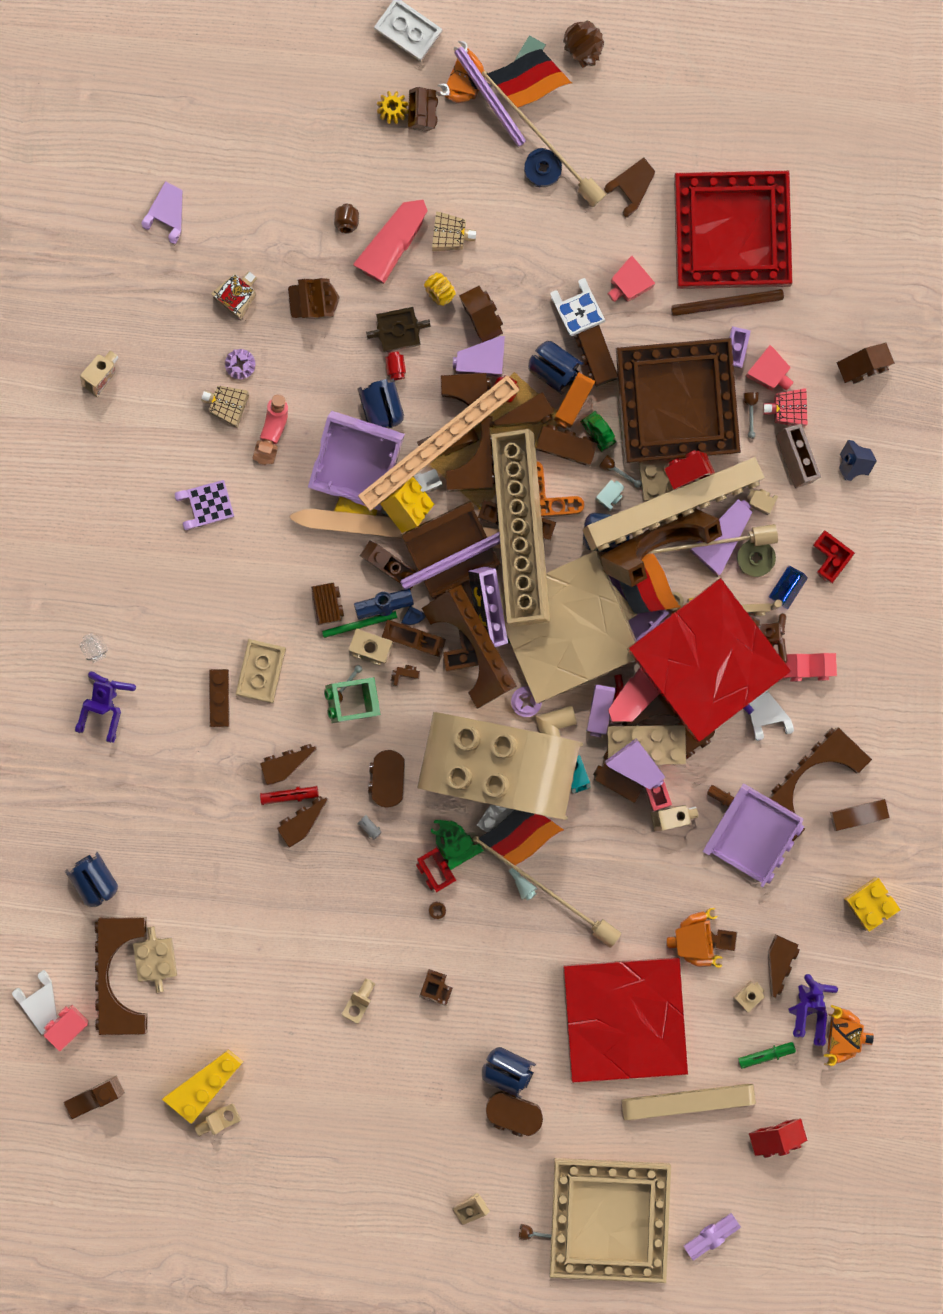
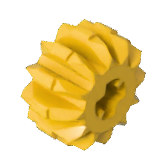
M388 91V97L381 95L382 101H377V106L380 107L377 109V113L381 114V120L387 118L388 124L391 123L392 119H394L395 124H398V118L404 120L403 114H408L406 107L409 105L407 101H404V95L398 97V92L395 91L394 96H391V92ZM393 104H394V107H395V110H394V111H392V109L390 108V105H393Z
M436 272L432 274L424 283L429 297L438 305L444 306L448 304L456 295L451 282L441 273Z

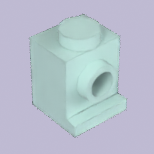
M611 480L595 499L610 512L613 508L611 504L616 505L623 497L620 493L625 487L618 481L613 482Z

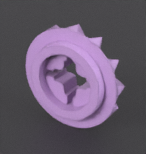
M234 349L227 355L225 360L226 371L235 379L248 378L255 370V359L247 350ZM237 357L241 361H246L243 364L244 371H242L239 368V366L235 367V364H237Z
M528 686L517 689L511 698L513 710L522 717L535 715L540 710L542 704H536L532 695L530 703L534 707L526 705L521 709L523 701L519 697L527 698L532 695Z

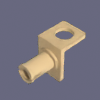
M365 978L358 993L353 992L342 1013L343 1017L356 1024L360 1022L371 1002L368 997L376 985L373 981ZM351 1006L359 1008L360 1013L358 1016L353 1017L349 1014Z
M232 1103L211 1113L206 1117V1121L196 1124L195 1131L198 1136H202L210 1131L215 1135L224 1128L240 1122L241 1118L235 1105ZM229 1110L233 1113L234 1118L232 1121L225 1119V1111Z

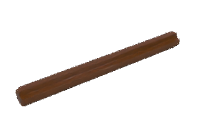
M782 289L677 304L671 306V312L673 316L780 301L784 299V292Z

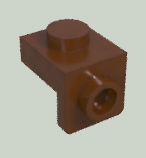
M406 665L405 668L397 667L396 671H392L391 681L394 682L393 686L398 687L400 676L419 679L420 671H417V667Z

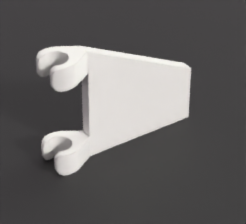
M767 690L749 704L754 709L750 716L756 741L764 738L761 727L764 725L783 721L785 733L791 734L794 732L790 717Z
M45 970L38 974L39 980L45 986L28 998L25 997L20 988L12 992L13 997L22 1006L41 1035L44 1034L46 1024L51 1020L55 1021L57 1019L52 980Z

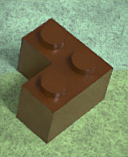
M477 286L459 295L462 305L482 343L503 334L501 329L503 322L500 316L495 314V311H497L496 305L490 299L487 291L483 292L481 287Z
M887 343L864 348L836 362L844 383L853 382V384L863 381V377L866 375L871 377L876 374H882L889 370V366L895 364Z
M459 630L462 649L443 652L446 672L479 666L474 647L461 630Z

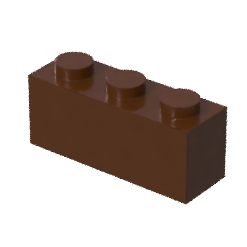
M597 325L576 334L577 336L574 337L578 348H582V361L584 365H588L590 370L588 377L595 381V386L598 387L617 380L618 374L600 326Z
M549 424L546 427L542 426L535 446L536 450L588 467L591 466L598 444L594 442L593 438L588 436L580 438L575 436L576 433L568 430L561 432L557 430L558 427Z
M802 424L785 428L777 433L776 438L794 487L797 488L811 484L821 478Z

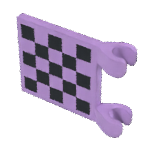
M224 480L175 493L176 501L190 499L195 519L183 522L185 530L234 517Z

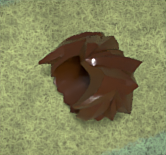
M588 20L576 22L565 31L563 43H565L564 50L570 52L572 59L578 60L582 68L587 65L595 66L596 61H600L599 55L602 54L601 51L604 47L603 34L599 28H596Z

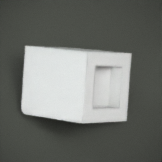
M436 469L423 474L418 473L414 476L422 487V492L428 493L443 486Z

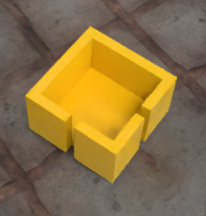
M414 476L380 503L402 533L419 526L425 515L435 505L426 492L421 491L422 487Z
M877 877L844 898L859 922L868 932L882 924V918L887 920L901 910L892 896L886 895L889 892Z

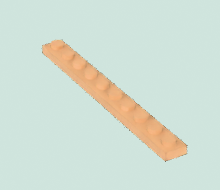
M508 375L505 376L358 495L359 499L369 511L373 510L519 392V388Z

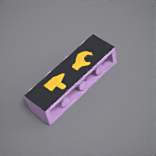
M481 567L468 571L474 609L495 647L508 644L496 569Z

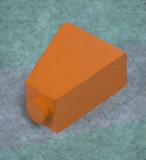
M578 372L554 418L558 426L564 429L567 427L571 429L595 384L594 380Z

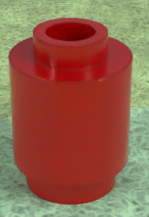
M399 352L388 353V356L385 357L387 376L390 377V380L394 378V381L405 379L404 355H401Z

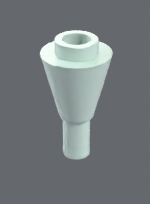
M511 868L509 872L515 879L521 899L526 898L527 901L536 895L535 891L538 888L521 876L515 869Z

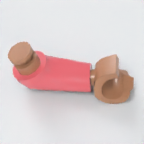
M274 395L272 400L268 402L266 419L259 438L260 440L256 442L252 458L262 465L274 464L278 450L277 445L274 444L278 443L287 422L288 405L282 395Z

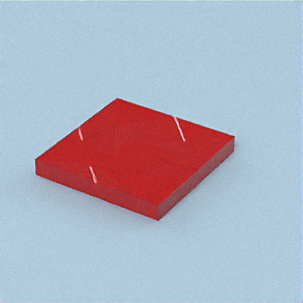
M790 170L675 173L677 289L792 286Z
M722 578L716 580L627 648L696 742L703 740L791 672Z
M679 957L564 965L572 1083L688 1075Z

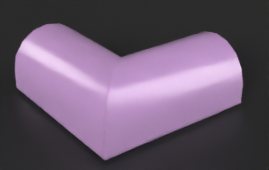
M732 326L729 338L732 339L734 367L742 368L751 331Z

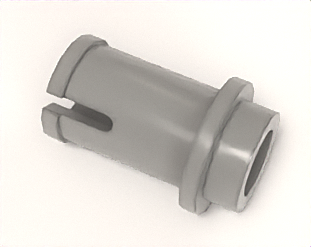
M367 815L357 823L369 835L368 837L373 840L382 833L380 827L377 828Z

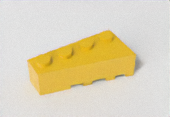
M228 1049L164 1096L162 1100L192 1124L244 1061Z

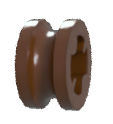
M436 901L429 906L428 911L432 918L441 919L446 914V907L443 903ZM435 905L436 907L438 905L442 907L441 915H433L434 910L432 908Z

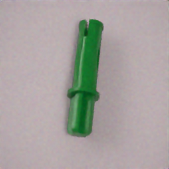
M793 1042L776 1047L773 1045L772 1048L740 1057L738 1060L741 1069L773 1059L779 1060L780 1057L795 1053L796 1048Z

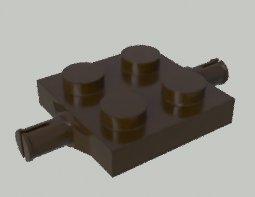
M414 307L376 314L377 330L366 331L367 340L379 337L383 352L421 345L419 338L420 329L431 327L430 319L418 322Z

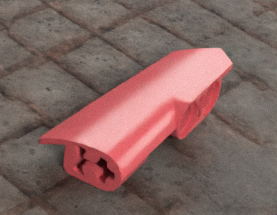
M424 200L403 202L353 265L363 270V273L384 284L402 253L408 249L423 223V219L428 212Z
M641 667L633 678L629 679L608 709L612 722H633L660 694Z

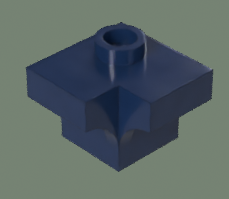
M847 440L840 453L843 461L839 469L845 480L852 481L858 475L869 476L877 460L871 449L861 447L853 440Z

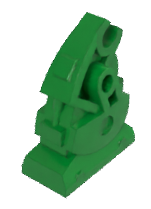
M596 411L580 421L590 437L594 439V442L598 443L597 447L601 453L617 442L608 423Z
M434 820V823L440 825V829L435 831L431 828V832L436 834V844L441 855L449 860L448 866L450 870L484 851L480 844L473 845L471 836L456 822ZM441 837L444 838V845L441 843Z

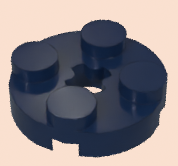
M538 148L528 155L525 161L524 172L527 179L536 187H548L556 183L560 178L562 162L551 150ZM540 163L548 165L546 172L538 170Z

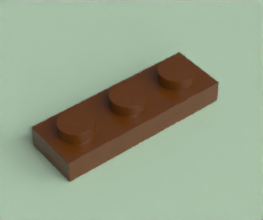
M209 669L210 727H230L229 669Z

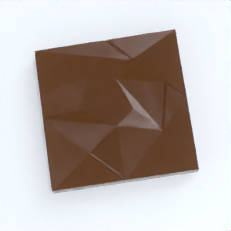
M731 338L615 348L625 463L686 458L685 455L694 450L706 453L707 456L741 453Z

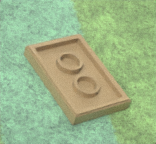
M248 639L235 695L273 703L286 647Z

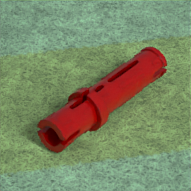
M298 786L296 789L260 793L261 805L294 800L301 802L302 799L319 797L318 786L305 788Z

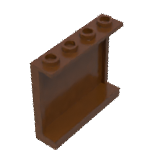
M470 501L401 534L418 571L487 538ZM490 548L425 580L424 584L430 596L438 598L451 588L459 585L464 586L463 582L469 580L468 571L481 567L495 568L497 570V566L501 563L493 548Z

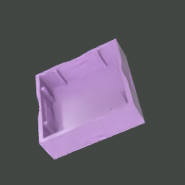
M331 411L326 420L321 438L320 452L314 463L308 488L333 496H342L355 503L364 505L358 495L396 465L405 434ZM379 504L374 509L381 511L383 507Z

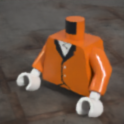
M458 41L482 74L485 70L480 60L468 49L466 42ZM457 58L447 84L438 85L443 91L436 92V95H444L445 98L455 103L475 99L479 89Z

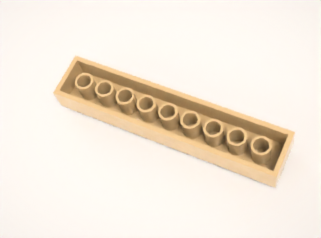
M529 429L491 434L507 623L514 627L550 622L534 433Z

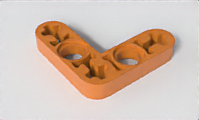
M537 461V468H540L538 478L541 477L542 480H538V484L542 487V491L539 493L540 506H546L545 502H549L548 509L550 512L546 513V509H541V517L571 515L582 512L585 504L584 500L579 496L546 498L543 465ZM564 500H568L567 504H573L574 500H577L578 503H581V506L578 507V510H574V507H568L569 511H565L566 505ZM555 501H559L562 504V509L559 512H555L551 508L552 503Z

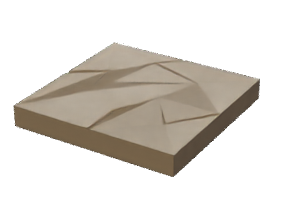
M598 551L591 552L546 573L550 622L514 627L509 625L506 616L505 592L500 594L506 633L536 704H540L635 661L627 648L636 642V638L610 578L603 571Z
M554 1158L550 1278L666 1283L671 1164Z

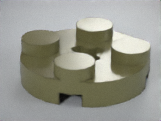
M747 541L737 553L738 566L743 573L751 577L764 576L771 571L776 562L775 550L770 544L754 546L753 543ZM754 553H758V556L762 557L761 560H758V563H754V560H751V556H754Z

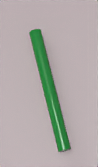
M393 611L388 616L378 615L323 630L322 634L324 638L396 619L398 618L397 613Z

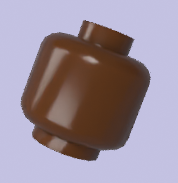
M348 203L336 208L334 226L338 231L349 234L356 230L359 224L358 209Z

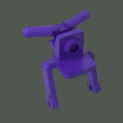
M91 671L88 673V677L95 681L93 683L92 699H86L83 702L75 732H84L89 711L103 715L111 710L113 711V716L106 742L114 743L121 710L119 707L114 706L112 699L117 696L116 689L135 691L136 685L114 680L110 682L107 678Z
M806 974L804 979L809 987L802 984L799 985L798 996L801 1002L788 1008L789 1013L796 1015L793 1035L797 1038H803L806 1034V1017L816 1013L817 1022L814 1045L824 1046L826 1044L827 1011L823 1000V992L837 993L838 987L814 981L810 974Z

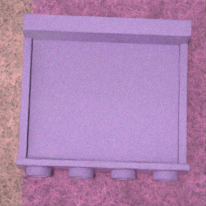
M743 783L703 852L708 855L711 853L758 880L761 882V887H764L766 882L770 884L775 875L772 872L775 867L779 868L785 858L782 855L784 852H789L794 844L792 839L795 834L799 836L803 830V818Z

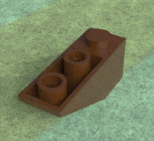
M371 540L360 554V557L400 584L402 579L416 573L414 569Z
M311 744L301 746V751L293 752L292 749L282 752L283 756L275 758V755L263 758L264 762L260 763L266 785L287 780L317 750V746L312 747Z
M321 796L312 801L313 806L306 809L304 806L295 812L297 816L290 819L288 816L279 822L280 826L277 829L289 848L308 836L328 801L327 797L324 799Z
M776 934L768 950L771 996L776 998L777 994L781 995L784 988L782 982L785 977L789 976L792 970L790 966L792 959L795 960L800 951L798 949L799 944Z

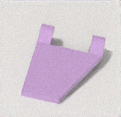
M165 181L148 214L144 217L142 227L149 230L155 218L174 228L168 238L171 243L176 244L181 234L183 191Z

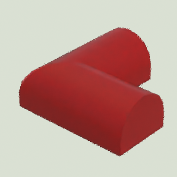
M824 530L813 544L816 549L828 557L817 571V574L828 583L833 584L855 552Z

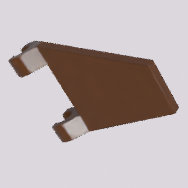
M643 157L605 185L604 190L607 194L619 186L632 204L624 208L622 212L626 218L638 209L655 174V170Z

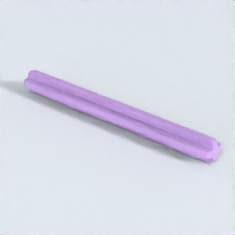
M463 47L458 48L454 54L515 144L521 146L526 142V139Z
M500 532L402 579L401 584L403 588L408 589L500 544Z

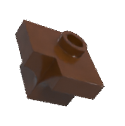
M428 969L419 997L447 1006L453 987L444 984L447 975Z

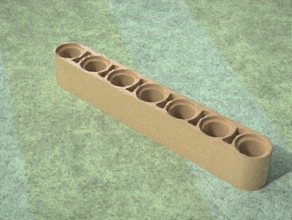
M741 1084L622 1099L621 1103L623 1119L634 1120L749 1106L756 1104L754 1084Z

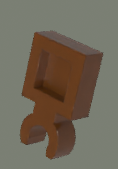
M718 929L717 935H715L711 931L712 944L716 943L715 949L735 951L738 932Z

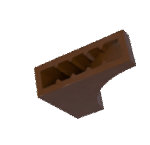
M116 1075L63 1103L71 1119H74L119 1099L125 1092Z

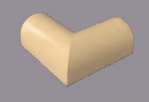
M572 706L535 716L539 733L561 737L559 729L577 724Z

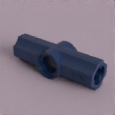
M409 588L390 594L388 592H379L375 598L354 603L358 620L378 614L380 616H388L393 610L414 605Z

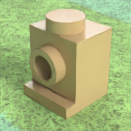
M751 489L747 500H749L748 504L752 508L769 515L778 496L770 497V493L763 489L759 491Z
M750 981L734 998L749 1013L765 997L762 994L765 990L757 982L753 984ZM749 993H754L755 998L750 1000L748 998Z

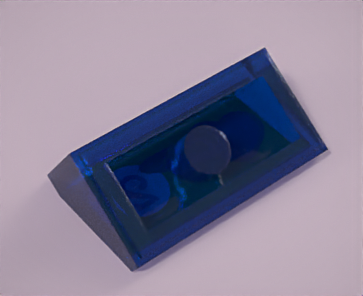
M788 565L770 593L769 598L773 601L781 600L782 606L789 609L808 577L803 572Z

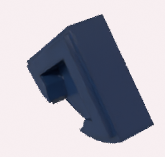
M409 606L401 623L415 625L423 621L426 616L422 611Z

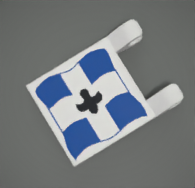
M585 278L578 281L582 293L562 302L557 290L550 293L551 299L570 337L606 322Z

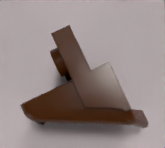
M299 279L298 285H292L288 288L292 318L318 319L334 317L340 297L334 286L330 283V279Z

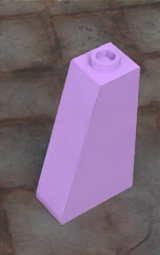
M738 499L719 519L722 536L714 541L741 536L752 514L751 506L745 500L740 501ZM738 541L695 547L690 552L718 577L722 573Z

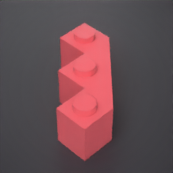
M836 653L787 654L788 661L786 665L791 672L783 678H790L791 682L802 681V678L818 677V681H828L829 677L837 676Z

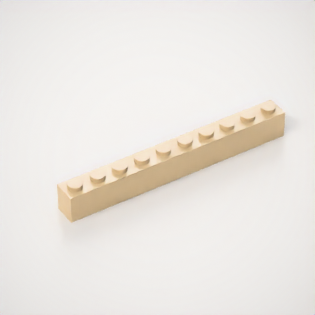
M756 457L587 525L582 531L591 551L595 549L602 551L609 548V544L612 542L616 544L624 542L629 535L633 537L644 533V529L649 528V530L658 528L663 521H666V523L675 521L677 519L676 516L680 514L683 517L693 513V509L697 507L702 510L710 506V502L716 500V503L727 499L726 496L731 493L733 496L744 492L743 489L746 487L753 489L759 486V482L765 477Z

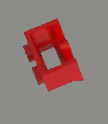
M437 847L417 858L418 863L416 866L421 874L425 872L428 877L426 883L431 891L435 889L437 893L456 881L455 876ZM430 856H433L446 878V881L439 885L424 862Z

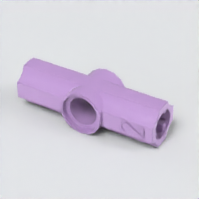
M730 1213L717 1223L705 1227L697 1237L683 1246L692 1260H695L709 1249L713 1250L725 1241V1238L736 1232L741 1226L733 1214Z

